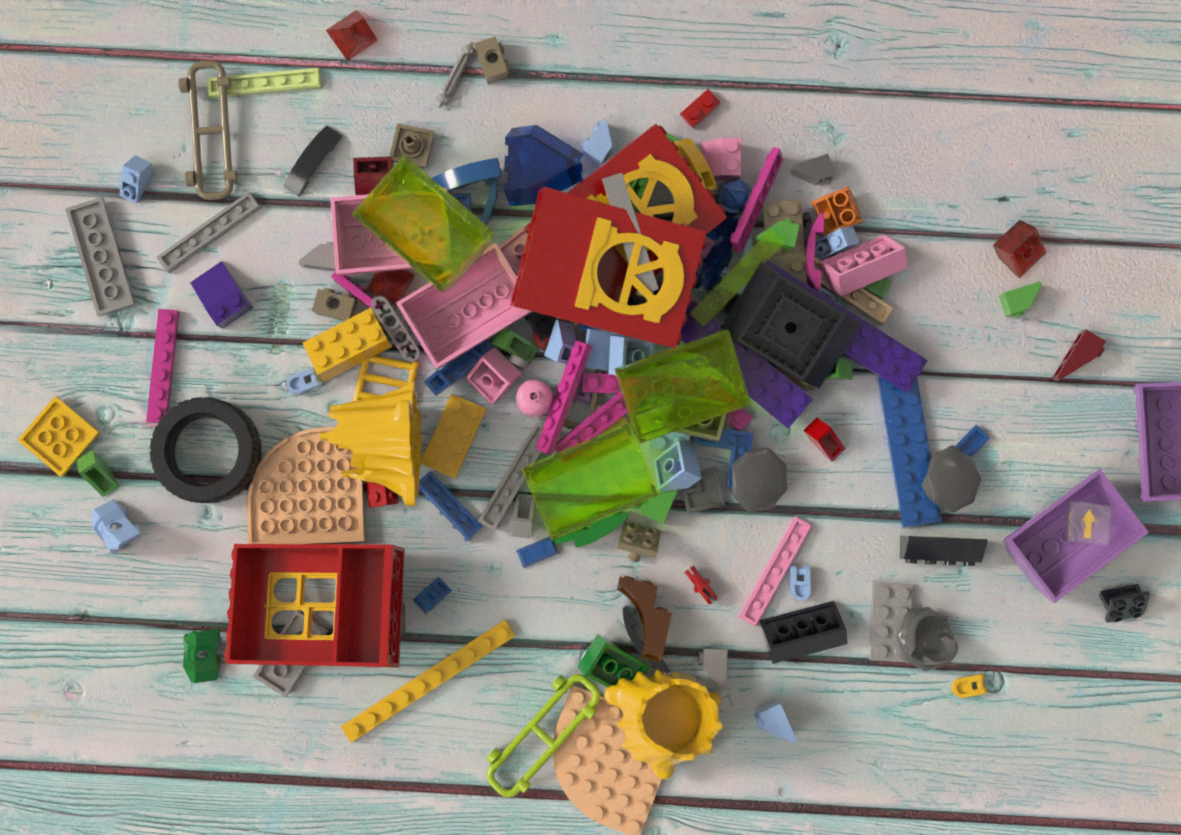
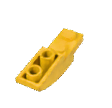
M688 138L675 141L674 143L679 148L677 152L681 157H685L691 165L689 168L693 173L696 172L701 177V184L704 188H708L712 193V190L718 189L706 159L692 140Z

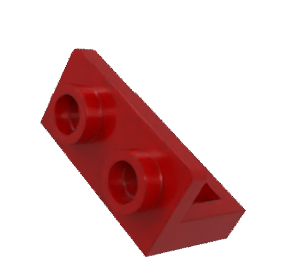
M366 482L369 508L399 504L398 494L383 485Z

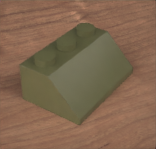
M672 393L663 429L720 442L730 415L729 405Z

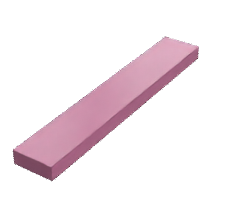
M794 516L738 617L756 627L812 525Z

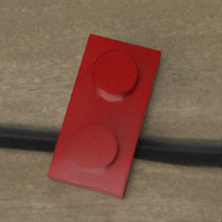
M707 89L684 109L680 116L693 129L716 109L721 102Z

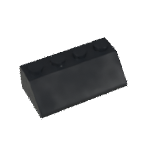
M900 536L899 559H905V563L917 564V560H925V564H937V561H944V565H956L957 561L963 562V566H975V562L982 563L988 539Z
M835 601L760 620L772 664L848 644L847 630Z

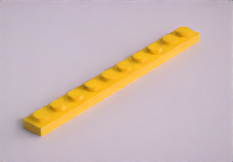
M503 620L341 726L350 743H352L516 635L507 621Z

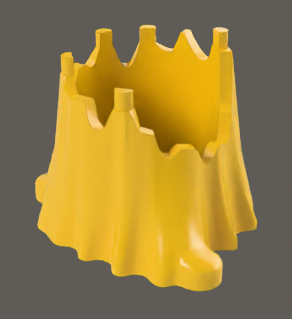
M411 381L401 388L383 395L339 405H330L328 415L330 418L338 421V424L329 432H320V440H328V443L338 444V449L351 450L353 454L350 465L351 467L359 468L342 471L341 477H351L383 485L400 495L406 506H416L418 490L420 488L422 440L420 428L421 409L420 405H417L415 381Z
M657 670L653 676L647 677L643 672H638L634 679L621 678L616 685L606 688L604 692L605 701L610 705L620 708L623 712V718L617 724L626 734L622 747L627 749L636 761L647 763L656 777L663 780L669 779L674 773L676 764L685 761L691 762L700 755H711L713 753L712 740L719 730L722 729V723H720L718 717L721 697L716 692H708L705 686L698 683L695 676L679 671L665 674L661 670Z

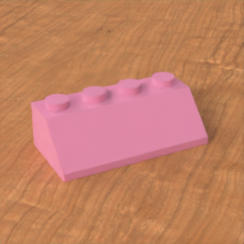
M885 234L819 262L831 289L841 296L848 295L852 291L864 288L873 282L881 281L887 276L897 274L901 270L908 268L905 247Z

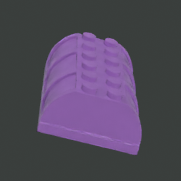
M1181 382L1135 384L1133 394L1136 395L1137 420H1135V428L1138 429L1139 459L1137 460L1138 467H1140L1142 490L1140 500H1181Z
M1097 469L1013 533L1005 537L1003 542L1007 552L1030 583L1042 595L1051 600L1052 603H1056L1149 532L1102 470ZM1090 510L1095 522H1091L1090 538H1083L1085 521L1081 520L1087 511Z

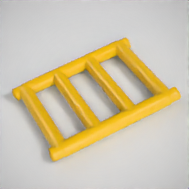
M374 356L362 362L353 401L379 396L363 392L365 381L399 388L411 381L416 382L419 362L409 363L380 356ZM369 362L410 370L408 381L367 373Z

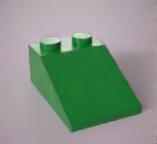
M599 634L596 635L577 666L585 676L607 688L611 685H616L621 678L634 679L638 672H643L646 675L651 667Z

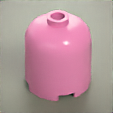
M538 379L524 382L516 394V402L520 412L531 419H540L547 416L554 400L551 388L545 382Z

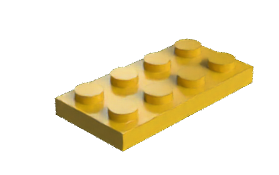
M451 393L421 460V464L456 479L487 409Z

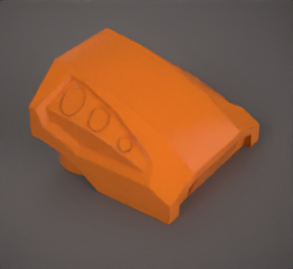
M849 187L827 194L811 202L817 216L820 213H824V236L840 228L863 223L860 210Z

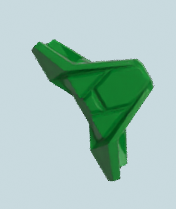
M217 628L201 632L192 631L183 637V668L191 683L215 681L218 678L222 661L217 655L218 643H222V639ZM201 650L209 651L206 657H198V653Z

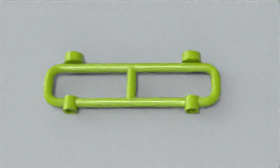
M561 674L551 684V687L556 690L555 694L505 750L501 752L496 747L486 757V760L491 764L487 770V781L501 796L510 798L517 795L520 791L525 793L532 785L529 782L581 722L586 717L590 720L597 712L595 707L600 701V691L588 677L583 674H574L566 679ZM575 682H581L592 692L593 697L554 741L537 724ZM533 731L549 748L515 786L507 790L495 779L494 773L528 734Z

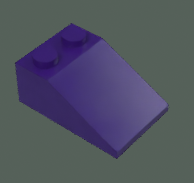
M222 261L190 282L207 313L216 326L222 329L254 308Z

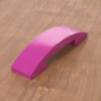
M820 213L814 221L805 243L807 280L810 287L818 292L821 290L822 270H814L816 236L820 237L824 232V213Z

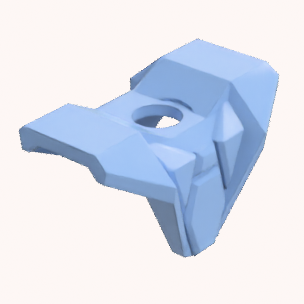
M111 500L91 512L93 530L105 543L110 554H117V549H120L124 544L135 538H141L139 525H133L129 521L128 511L115 500ZM114 524H122V527L118 530L111 529Z

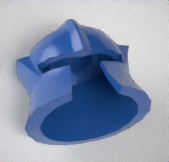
M740 178L735 181L719 184L721 186L718 188L719 193L714 195L716 204H720L725 209L726 217L739 215L744 210L745 203L748 201V193L752 192L748 184Z

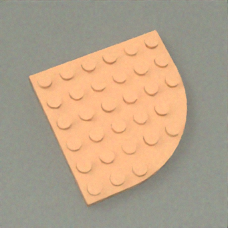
M335 427L312 428L298 432L275 445L262 459L255 471L252 483H250L247 497L248 544H314L365 541L363 481L351 477H341L342 471L359 469L350 465L353 452L348 449H338V444L328 443V440H320V432H329Z
M574 684L571 686L555 729L554 741L591 701L593 697L591 691ZM600 695V701L595 707L597 712L590 720L586 717L553 754L556 775L569 800L584 815L627 835H641L662 779L656 777L647 763L636 761L632 754L622 747L626 734L617 724L623 718V712L620 708L608 704L604 696Z

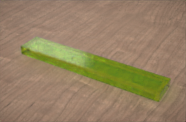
M770 228L690 314L705 326L753 276L760 263L763 262L765 264L785 241Z

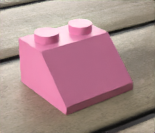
M718 138L702 142L701 153L706 159L715 181H735L740 178L742 138Z
M494 347L480 358L465 379L493 405L516 382L522 373Z

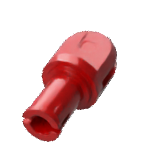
M694 565L690 567V570L687 569L684 572L694 584L693 591L695 593L699 592L708 604H713L703 590L706 588L713 599L717 601V595L709 586L711 582L709 578H703Z

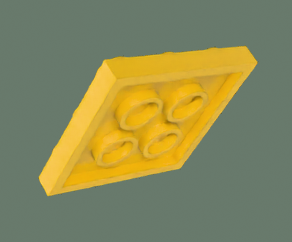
M54 396L17 441L56 474L64 477L101 432L58 396Z

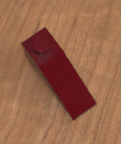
M1087 329L1079 332L1051 380L1054 382L1061 380L1096 357H1100L1105 350L1103 346L1106 341Z

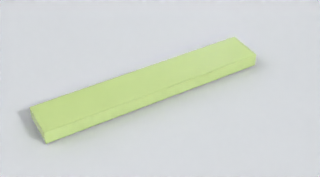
M309 68L229 76L231 88H227V97L322 88L320 69ZM217 77L207 78L208 97L219 98Z

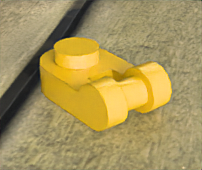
M984 673L954 679L951 683L952 693L960 698L988 693L987 687H984ZM971 682H976L977 688L972 689Z

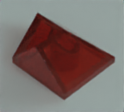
M357 10L326 30L347 61L378 41L365 18Z
M406 269L374 273L366 288V292L374 296H383L388 300L389 304L398 308L396 302L403 299L415 274Z

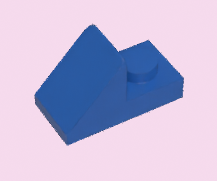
M438 577L420 592L413 601L427 614L452 590Z

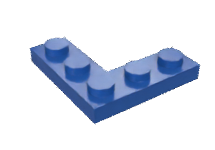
M725 429L720 442L694 436V445L731 450L726 488H732V463L745 452L751 451L753 433Z

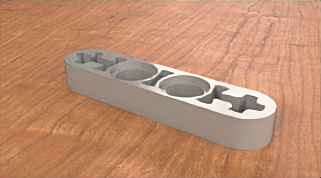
M383 296L374 297L371 301L372 310L403 358L408 362L416 361L420 356V351L388 300ZM376 301H384V309L387 311L389 308L391 312H387L382 317H380L379 314H382L383 312L380 308L376 309L374 307L377 305ZM387 316L395 317L396 323L393 326L385 324ZM398 332L406 334L404 342L396 341L395 335ZM411 341L412 344H408L411 350H416L414 353L415 357H407V349L405 347L401 349L400 346H404Z

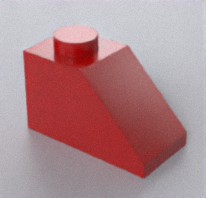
M817 417L803 430L809 440L831 462L845 450V447L832 428Z

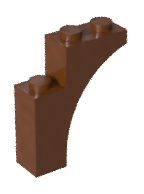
M630 576L620 577L616 590L624 594L632 602L642 622L644 643L641 658L660 662L663 657L672 612H668L667 609L662 607L653 608L658 586L650 581H636Z

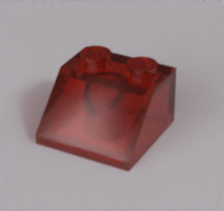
M1021 220L1015 223L993 244L998 258L1018 278L1022 277L1046 254L1036 227Z

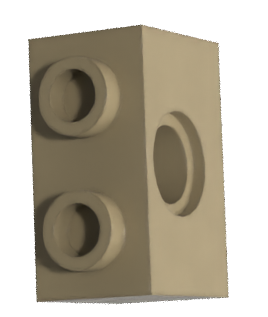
M496 36L474 43L487 84L508 78L510 66L508 60H504L502 57V53L505 52L502 43L497 42ZM491 57L498 58L495 63L489 62Z
M324 288V290L318 289L312 312L317 315L346 321L354 316L358 301L353 298L354 295L343 292L342 295L335 294V290ZM335 300H339V307L336 309H332V302Z

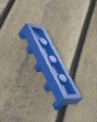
M431 471L419 480V489L427 497L426 500L428 502L431 501L440 511V515H444L451 522L452 527L465 537L464 540L466 542L483 527Z

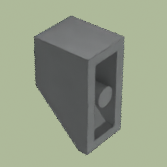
M828 154L794 164L790 168L792 175L813 185H827L832 182L831 180L835 176Z

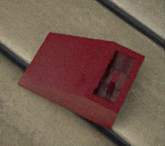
M391 156L353 158L355 195L395 192V162Z

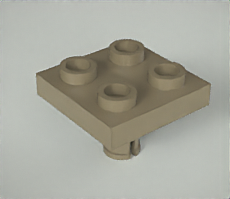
M397 123L390 156L395 163L427 169L435 132Z
M624 521L617 549L629 551L628 558L633 562H639L641 555L656 559L661 531L652 527H644L633 522Z

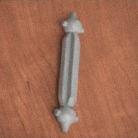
M471 41L462 47L463 53L454 65L442 89V94L436 97L438 108H441L450 101L448 96L452 94L469 61V56L475 53L473 48L474 42Z

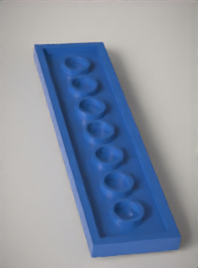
M877 376L902 527L942 522L940 507L929 500L921 487L928 471L931 455L918 379H916L909 392L905 393Z

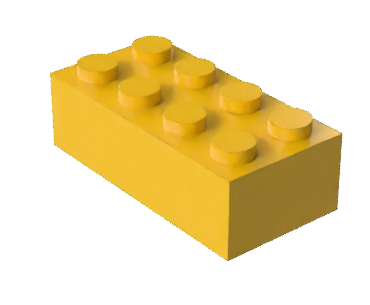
M372 308L303 342L317 375L324 382L392 347Z

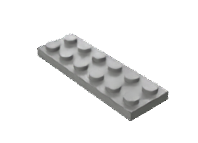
M100 197L66 208L65 210L97 316L101 317L135 306L134 296L104 198Z

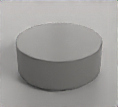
M512 354L509 359L513 365L522 369H526L529 363Z

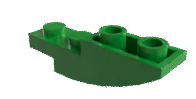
M621 509L611 512L612 516L604 517V514L592 516L593 520L590 521V529H587L586 525L575 528L576 532L568 533V530L556 532L557 536L553 537L554 543L556 545L574 540L575 547L577 548L595 542L616 529L628 517V513H623Z

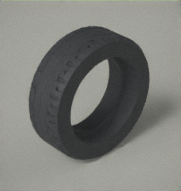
M211 397L191 398L190 400L178 403L177 406H173L158 421L150 441V462L158 481L171 494L176 495L180 499L195 503H219L238 495L253 480L262 456V452H260L262 449L261 439H259L260 435L250 417L235 405ZM201 418H214L227 424L234 432L238 441L237 460L231 472L221 480L206 484L197 483L188 479L179 470L175 459L176 442L181 431L190 422Z

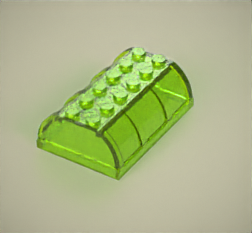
M405 155L352 213L354 218L441 293L448 291L463 277L484 253L495 234L493 230Z
M728 330L718 331L714 335L690 341L674 349L657 355L653 354L637 362L615 368L616 379L639 444L751 405Z
M630 422L521 468L551 541L661 495Z

